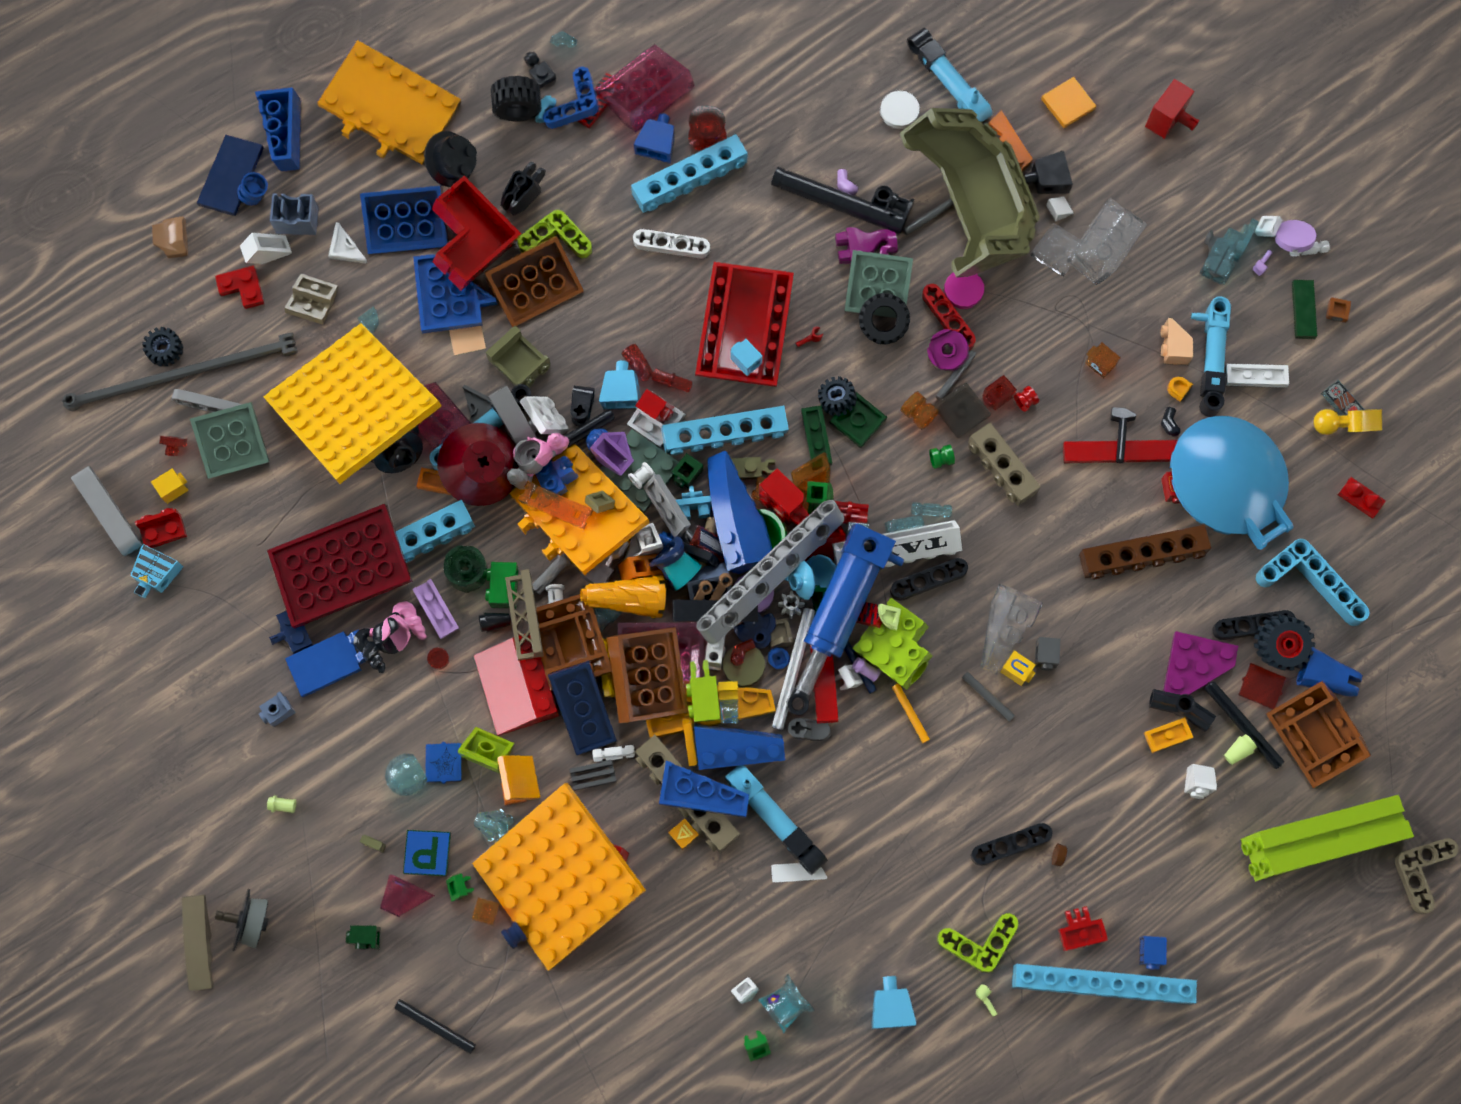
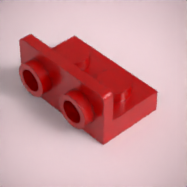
M173 508L164 509L156 515L142 516L140 520L135 521L136 526L140 530L143 544L150 548L187 537L182 516Z

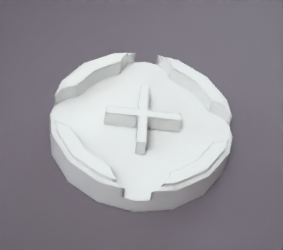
M891 92L883 99L880 114L888 126L904 129L917 120L919 104L917 99L908 92Z

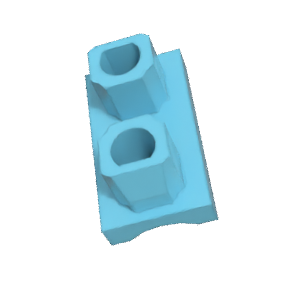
M689 486V492L682 493V499H676L688 520L691 519L690 510L698 509L699 518L710 517L712 508L711 496H703L702 491H694L693 486Z

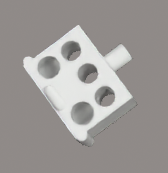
M725 636L714 644L707 643L705 660H708L709 669L721 671L722 658L725 656L726 651L724 647Z

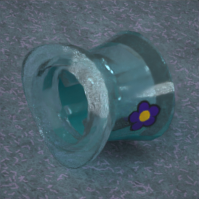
M788 974L785 976V984L782 985V988L758 999L783 1033L801 1013L815 1011L813 1006L800 994Z

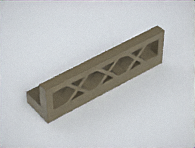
M529 569L521 570V575L505 577L518 661L544 656L531 573ZM522 581L523 589L519 594L512 590L511 582ZM519 599L526 603V610L522 615L514 608ZM522 620L529 623V630L525 635L519 632L517 628ZM525 640L532 644V653L521 654V646Z

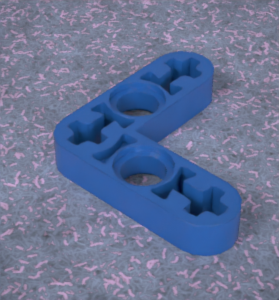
M579 67L573 72L578 99L551 108L543 114V120L548 128L555 129L590 117L598 112L599 104L593 79L588 68ZM584 89H590L588 93L581 94ZM569 110H575L572 115H566Z

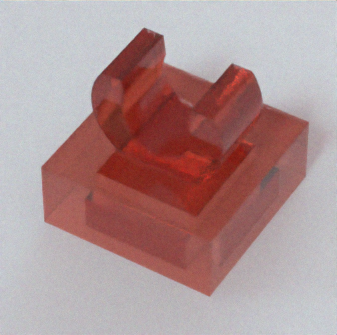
M165 435L160 436L159 444L167 445L165 455L178 456L179 447H186L187 439Z

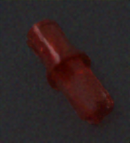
M657 368L654 369L651 378L652 381L668 385V388L674 387L685 392H690L693 385L691 380L676 376V373L670 374Z

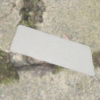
M800 863L771 866L773 882L827 879L822 867L813 875H810Z

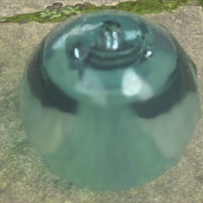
M403 753L395 756L385 770V780L392 792L400 796L409 797L418 794L424 789L428 781L414 754Z

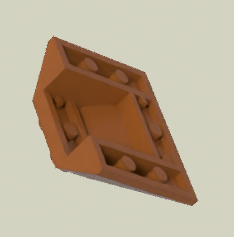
M580 594L536 608L544 655L541 659L551 691L553 689L548 678L549 674L588 660L594 677L612 672L593 607L585 605L584 601L580 600Z
M1324 681L1319 682L1266 713L1313 788L1371 756L1361 733L1339 699Z

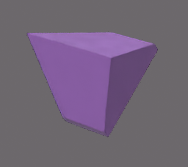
M625 432L602 433L590 447L597 461L619 476H622L634 461Z

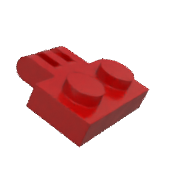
M1087 906L1082 907V917L1078 908L1073 909L1074 919H1072L1070 910L1065 911L1068 927L1058 929L1064 951L1108 941L1102 918L1091 921Z

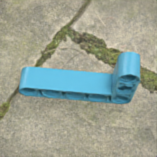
M1305 539L1295 540L1256 574V582L1261 587H1270L1292 568L1296 567L1347 624L1357 626L1369 617L1370 612L1366 604ZM1295 547L1300 548L1303 554H1298ZM1279 559L1284 560L1287 563V567L1282 566ZM1309 563L1315 564L1317 570H1313ZM1264 572H1268L1272 579H1267L1264 576ZM1324 579H1328L1331 582V586H1327ZM1338 595L1344 596L1346 602H1342ZM1353 610L1360 614V619L1354 616Z

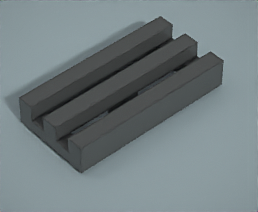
M612 760L569 769L574 791L616 782ZM609 766L607 770L575 776L576 773ZM611 775V778L577 785V781Z

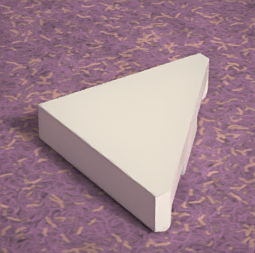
M336 222L329 258L366 263V258L341 225Z

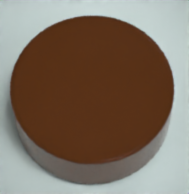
M1056 844L1052 854V865L1061 867L1064 864L1067 856V847L1065 845Z

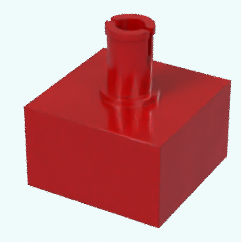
M1174 78L1153 106L1145 127L1163 139L1166 138L1177 122L1193 131L1200 120L1185 111L1194 90Z

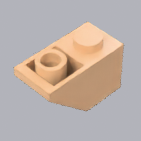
M1168 318L1165 325L1161 327V337L1164 338V344L1161 346V356H1164V364L1189 365L1193 358V338L1176 321Z

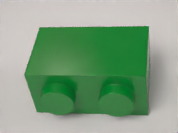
M491 562V568L487 569V581H490V587L486 589L485 599L489 601L491 608H510L505 577L518 575L519 568L516 562ZM518 581L511 582V588L516 593Z

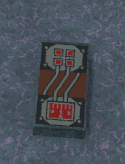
M1339 380L1321 393L1339 415H1348V411L1365 410Z

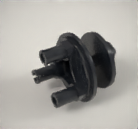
M418 425L370 462L374 463L380 471L389 474L402 472L414 465L423 451V443L419 437Z

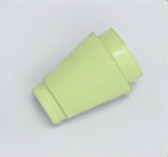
M1245 734L1243 737L1239 736L1223 756L1233 765L1253 754L1257 746Z

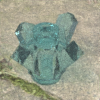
M503 809L492 812L481 811L475 818L474 826L481 831L487 842L492 841L495 844L506 834L508 826L512 825L514 818L512 815H506Z

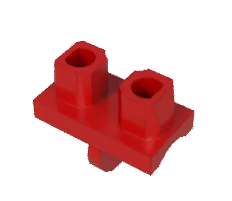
M835 501L844 516L842 524L854 525L858 523L862 526H867L868 504Z

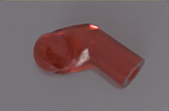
M752 638L734 646L730 657L733 665L741 666L746 652L756 648Z

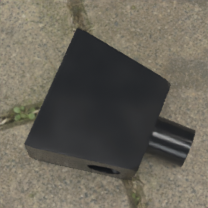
M1064 151L1035 160L1031 168L1032 172L1023 173L1027 185L1035 184L1038 194L1070 193L1073 185Z

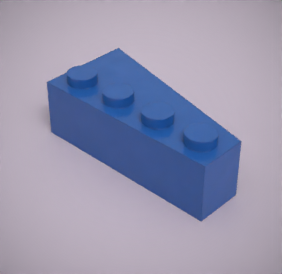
M293 87L256 91L255 95L258 99V107L262 115L263 127L266 131V139L272 161L280 172L299 170L300 97Z
M694 723L699 770L785 760L784 741L781 734Z

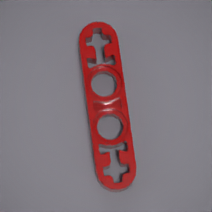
M926 285L922 293L924 302L944 329H950L959 333L963 331L962 335L965 339H970L968 345L969 350H971L976 341V337L938 285ZM928 291L931 293L936 292L935 298L932 295L928 296ZM944 305L949 311L941 314L937 308ZM957 321L960 324V328L956 330L951 329L949 323Z

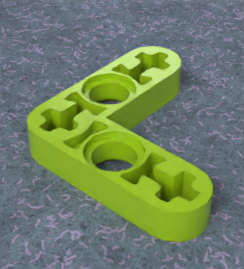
M554 210L523 233L517 241L519 250L524 252L557 234L578 257L587 258L592 253L590 240L561 210ZM554 218H561L564 227L562 228L561 224L558 221L555 222ZM540 228H546L548 233L545 236H539L537 231ZM568 230H574L576 235L573 238H567L565 233ZM579 240V243H580L583 247L586 246L587 250H585V251H584L583 249L580 250L579 244L577 243V241ZM524 241H526L527 243L530 242V245H531V246H529V247H528L527 245L524 246L523 242H524Z
M1010 913L1000 916L983 947L951 928L941 930L938 933L937 942L943 949L984 973L990 972L998 964L1016 932L1018 920ZM1010 918L1012 920L1011 924L1013 925V928L1009 927L1005 931L1004 934L1009 935L1008 938H1006V936H1004L1002 933L996 932V930L998 928L1000 931H1002V929L1005 926V924L1002 921ZM951 933V939L955 942L958 941V938L962 940L957 945L956 951L952 949L955 946L953 943H943L944 938L942 934L947 935ZM993 937H1000L1002 939L1003 946L1001 949H994L992 947L991 939ZM963 944H969L972 947L973 953L971 956L966 957L962 955L961 946ZM988 948L991 952L998 954V956L992 955L989 960L992 964L991 967L986 966L983 968V962L980 960L988 956L989 952L985 951Z

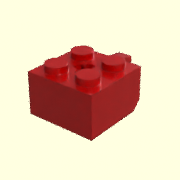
M778 468L759 485L760 503L767 509L770 507L788 526L792 522L799 525L809 516L803 507V492Z

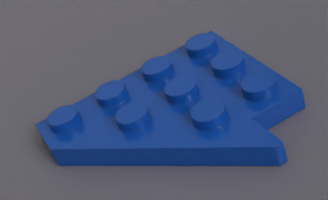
M434 254L414 256L422 334L483 326L481 307L497 305L496 298L473 282L460 291L448 278L450 274L447 273L445 275L432 262L435 257Z

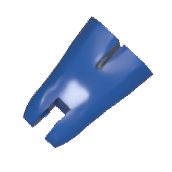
M1312 647L1313 656L1309 655L1307 657L1309 659L1308 663L1302 662L1303 668L1299 670L1296 680L1297 685L1311 688L1324 681L1333 693L1348 697L1357 696L1359 688L1347 682L1348 680L1361 682L1363 675Z

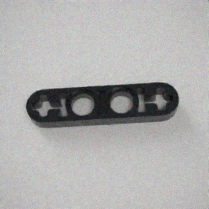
M955 558L897 580L892 584L891 596L895 600L902 601L958 580L966 575L968 564L962 558ZM955 564L963 566L961 573L955 570L950 574L952 577H949L948 571L954 569ZM935 571H942L945 578L942 581H937L933 577ZM916 578L924 579L926 584L923 588H917L914 585ZM907 582H910V588L905 589L903 595H901L899 592H895L897 590V586H900V588H905L908 586Z
M1289 610L1221 619L1213 626V634L1219 640L1255 636V634L1259 635L1260 633L1257 629L1260 626L1259 620L1261 618L1271 621L1270 617L1272 616L1279 617V615H1285L1293 618L1296 617ZM1239 622H1247L1249 631H1241L1238 627ZM1221 625L1224 628H1230L1233 625V629L1228 630L1225 634L1223 631L1218 630Z
M1039 823L980 844L972 850L971 860L976 865L982 866L1039 846L1051 839L1052 829L1046 823ZM1039 828L1042 831H1047L1045 839L1039 836L1033 839L1036 843H1032L1031 835L1039 832ZM1018 835L1026 836L1028 840L1026 846L1021 847L1017 845L1016 837ZM998 842H1004L1007 845V852L1005 854H999L996 851L995 846ZM991 845L992 854L986 855L984 861L976 858L975 855L978 854V850H981V852L989 851L990 849L987 846Z

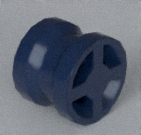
M516 921L511 923L510 928L501 931L513 950L519 942L528 939Z

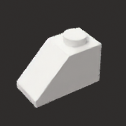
M251 233L240 245L246 263L265 264L292 253L286 235Z

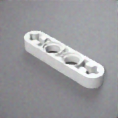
M645 229L637 230L633 235L634 245L640 250L693 258H705L710 253V244L704 238ZM641 236H644V237H645V240L643 241V243H640V242H639V239H641ZM651 237H653V245H650ZM664 238L667 240V244L662 247L656 244L657 240ZM683 241L687 244V247L685 249H678L676 244ZM690 243H693L692 251L690 250ZM700 245H704V249L701 252L698 251Z

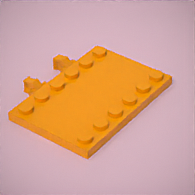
M357 40L319 99L318 106L343 120L342 123L345 126L342 129V136L349 139L350 133L354 132L355 129L376 138L381 143V148L377 150V156L384 159L389 150L392 152L397 150L423 165L424 151L428 140L434 134L444 131L460 105L461 99Z
M574 444L552 459L556 461L562 456L568 457L573 464L571 468L578 474L577 479L567 485L565 484L568 492L550 502L534 474L531 485L524 490L515 488L510 492V495L526 512L524 518L518 523L520 530L526 535L530 529L535 527L537 529L541 528L550 538L548 547L542 549L544 556L551 561L558 554L560 556L565 554L582 574L586 575L648 525L650 521L594 462ZM604 491L615 500V506L613 509L596 513L585 503V497L592 493Z

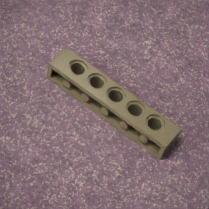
M656 735L635 751L637 755L635 760L643 769L645 767L648 768L651 772L649 777L656 785H662L666 760L682 767ZM655 758H662L664 763L661 767L657 768L652 765V761ZM677 808L684 818L689 816L694 822L691 826L699 835L703 833L708 840L705 842L713 852L717 849L721 853L740 837V833L724 814L706 812L704 816L697 817L692 809ZM711 823H717L720 826V831L712 834L708 831V826Z

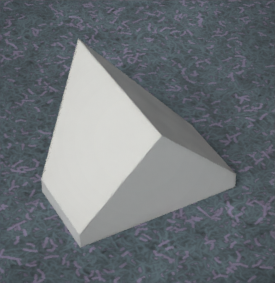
M654 523L646 525L632 537L624 560L633 556L659 554L662 551L663 544Z

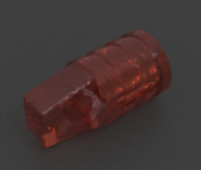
M632 344L622 351L621 355L641 381H647L652 377L654 373L637 344Z

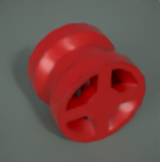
M1026 386L1021 393L1018 392L1014 395L1016 404L1024 412L1029 410L1031 405L1039 403L1038 395L1030 386Z

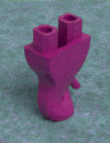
M846 227L845 232L835 234L837 247L847 245V250L838 251L839 264H850L851 267L853 250L875 253L883 242L887 245L881 247L880 254L889 255L888 253L898 252L896 233L888 229L868 233L855 227Z

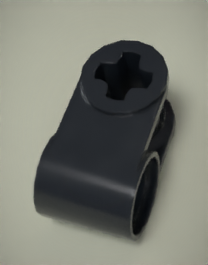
M573 386L570 413L575 426L580 427L590 420L595 388Z

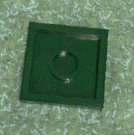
M856 392L857 401H855V407L852 406L853 410L849 411L847 409V414L845 415L843 412L840 413V416L835 414L829 423L858 447L862 448L887 420V416Z

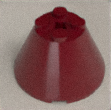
M473 423L456 429L443 442L438 454L437 469L444 488L458 501L462 500L463 503L472 506L491 505L504 499L515 487L507 479V473L511 469L519 468L513 454L516 447L514 441L503 430L490 424ZM477 460H484L485 466L479 467L480 463Z

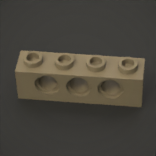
M988 423L970 436L968 441L969 449L973 454H977L980 457L982 466L987 471L990 470L994 475V481L998 486L1004 488L1007 498L1012 503L1015 502L1017 506H1020L1038 493L1041 486L991 423ZM990 446L995 452H987L985 447ZM1003 462L1007 465V468L1002 469L997 463ZM1015 478L1020 482V484L1014 485L1011 483L1010 479Z

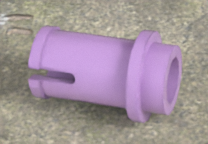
M858 657L852 665L855 673H861L873 682L876 681L881 672L867 663L865 658L861 659Z

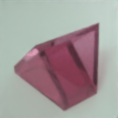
M390 874L380 909L400 918L402 914L435 895Z

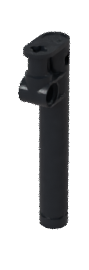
M779 166L771 182L772 186L780 187L785 191L878 227L891 230L899 235L902 233L915 201L913 198L907 200L899 197V194L894 193L890 187L883 185L876 189L870 202L792 171H786ZM880 196H885V197H887V199H886V200H882V199H880L879 197H880Z

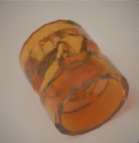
M917 391L907 399L900 411L908 418H914V424L923 430L935 419L939 410L931 403L926 404L927 399Z

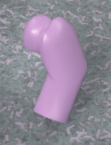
M838 170V189L855 195L858 187L847 180V170Z

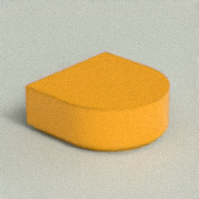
M1174 377L1170 380L1167 390L1172 397L1181 402L1193 384L1183 377Z

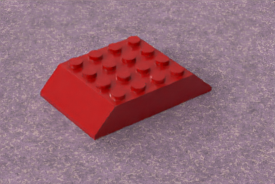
M713 262L695 376L777 387L791 300L793 272ZM745 339L763 356L762 364L748 376L731 360V348L737 342H742Z

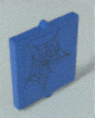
M442 742L441 744H426L425 782H442L445 784L451 781H462V757L458 753L462 743L446 744Z

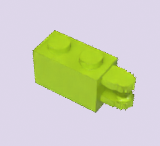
M703 660L702 665L705 677L696 678L695 661L690 662L691 678L690 684H686L687 697L692 696V705H688L689 718H694V723L720 720L716 676H710L708 660Z

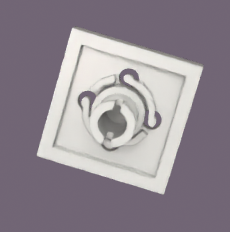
M525 396L519 401L531 418L528 423L534 434L537 430L540 434H564L569 430L564 417L558 413L554 402L550 398Z

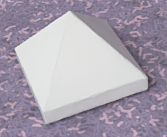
M747 977L732 989L731 992L742 1004L751 1001L759 989Z

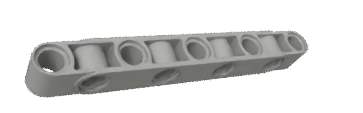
M834 500L824 501L700 618L697 622V629L709 644H714L721 640L843 523L844 516Z

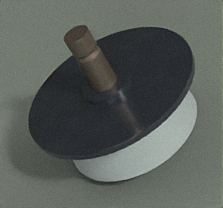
M247 889L239 915L216 911L215 920L236 923L237 930L232 948L234 952L239 942L256 948L261 932H265L269 919L265 918L268 906L267 899L250 900V889Z

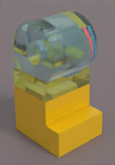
M738 681L718 682L721 723H738Z

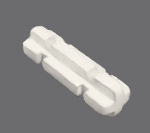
M1328 241L1315 242L1310 250L1304 252L1293 250L1290 252V255L1327 253L1330 250V245Z
M626 745L625 748L617 746L604 748L605 750L594 749L592 752L594 762H602L603 759H606V761L623 759L625 756L626 758L635 757L633 745Z

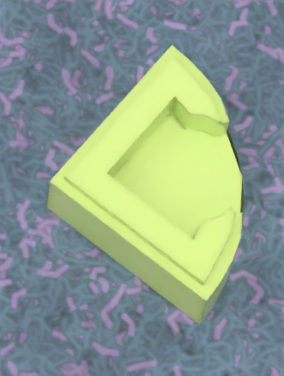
M878 604V613L883 624L891 630H897L901 609Z

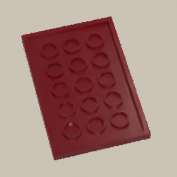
M385 504L267 550L291 626L294 629L413 582L387 505Z

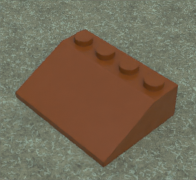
M553 236L482 272L512 327L584 291L557 236Z
M676 627L607 637L619 723L688 713Z

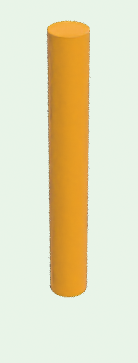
M899 684L894 685L892 689L922 743L928 742L930 738Z

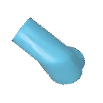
M547 95L541 100V112L535 116L536 122H544L543 114L548 107H555V98Z

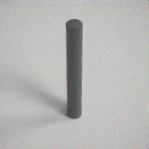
M947 200L903 228L905 235H909L953 207V200Z
M969 350V358L961 367L955 369L935 396L936 399L943 401L976 356L973 350Z
M969 672L963 675L962 678L1008 721L1015 716Z

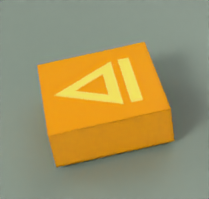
M685 818L668 832L682 850L699 836Z

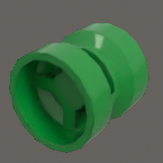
M950 444L943 446L940 450L937 448L929 449V456L934 469L941 468L942 464L948 466L955 464V456Z

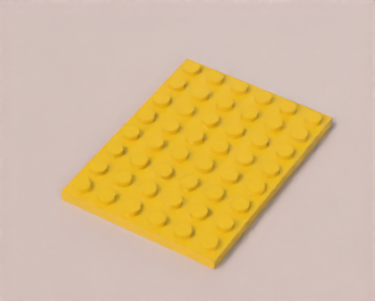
M362 323L354 327L350 332L263 396L339 484L442 406Z

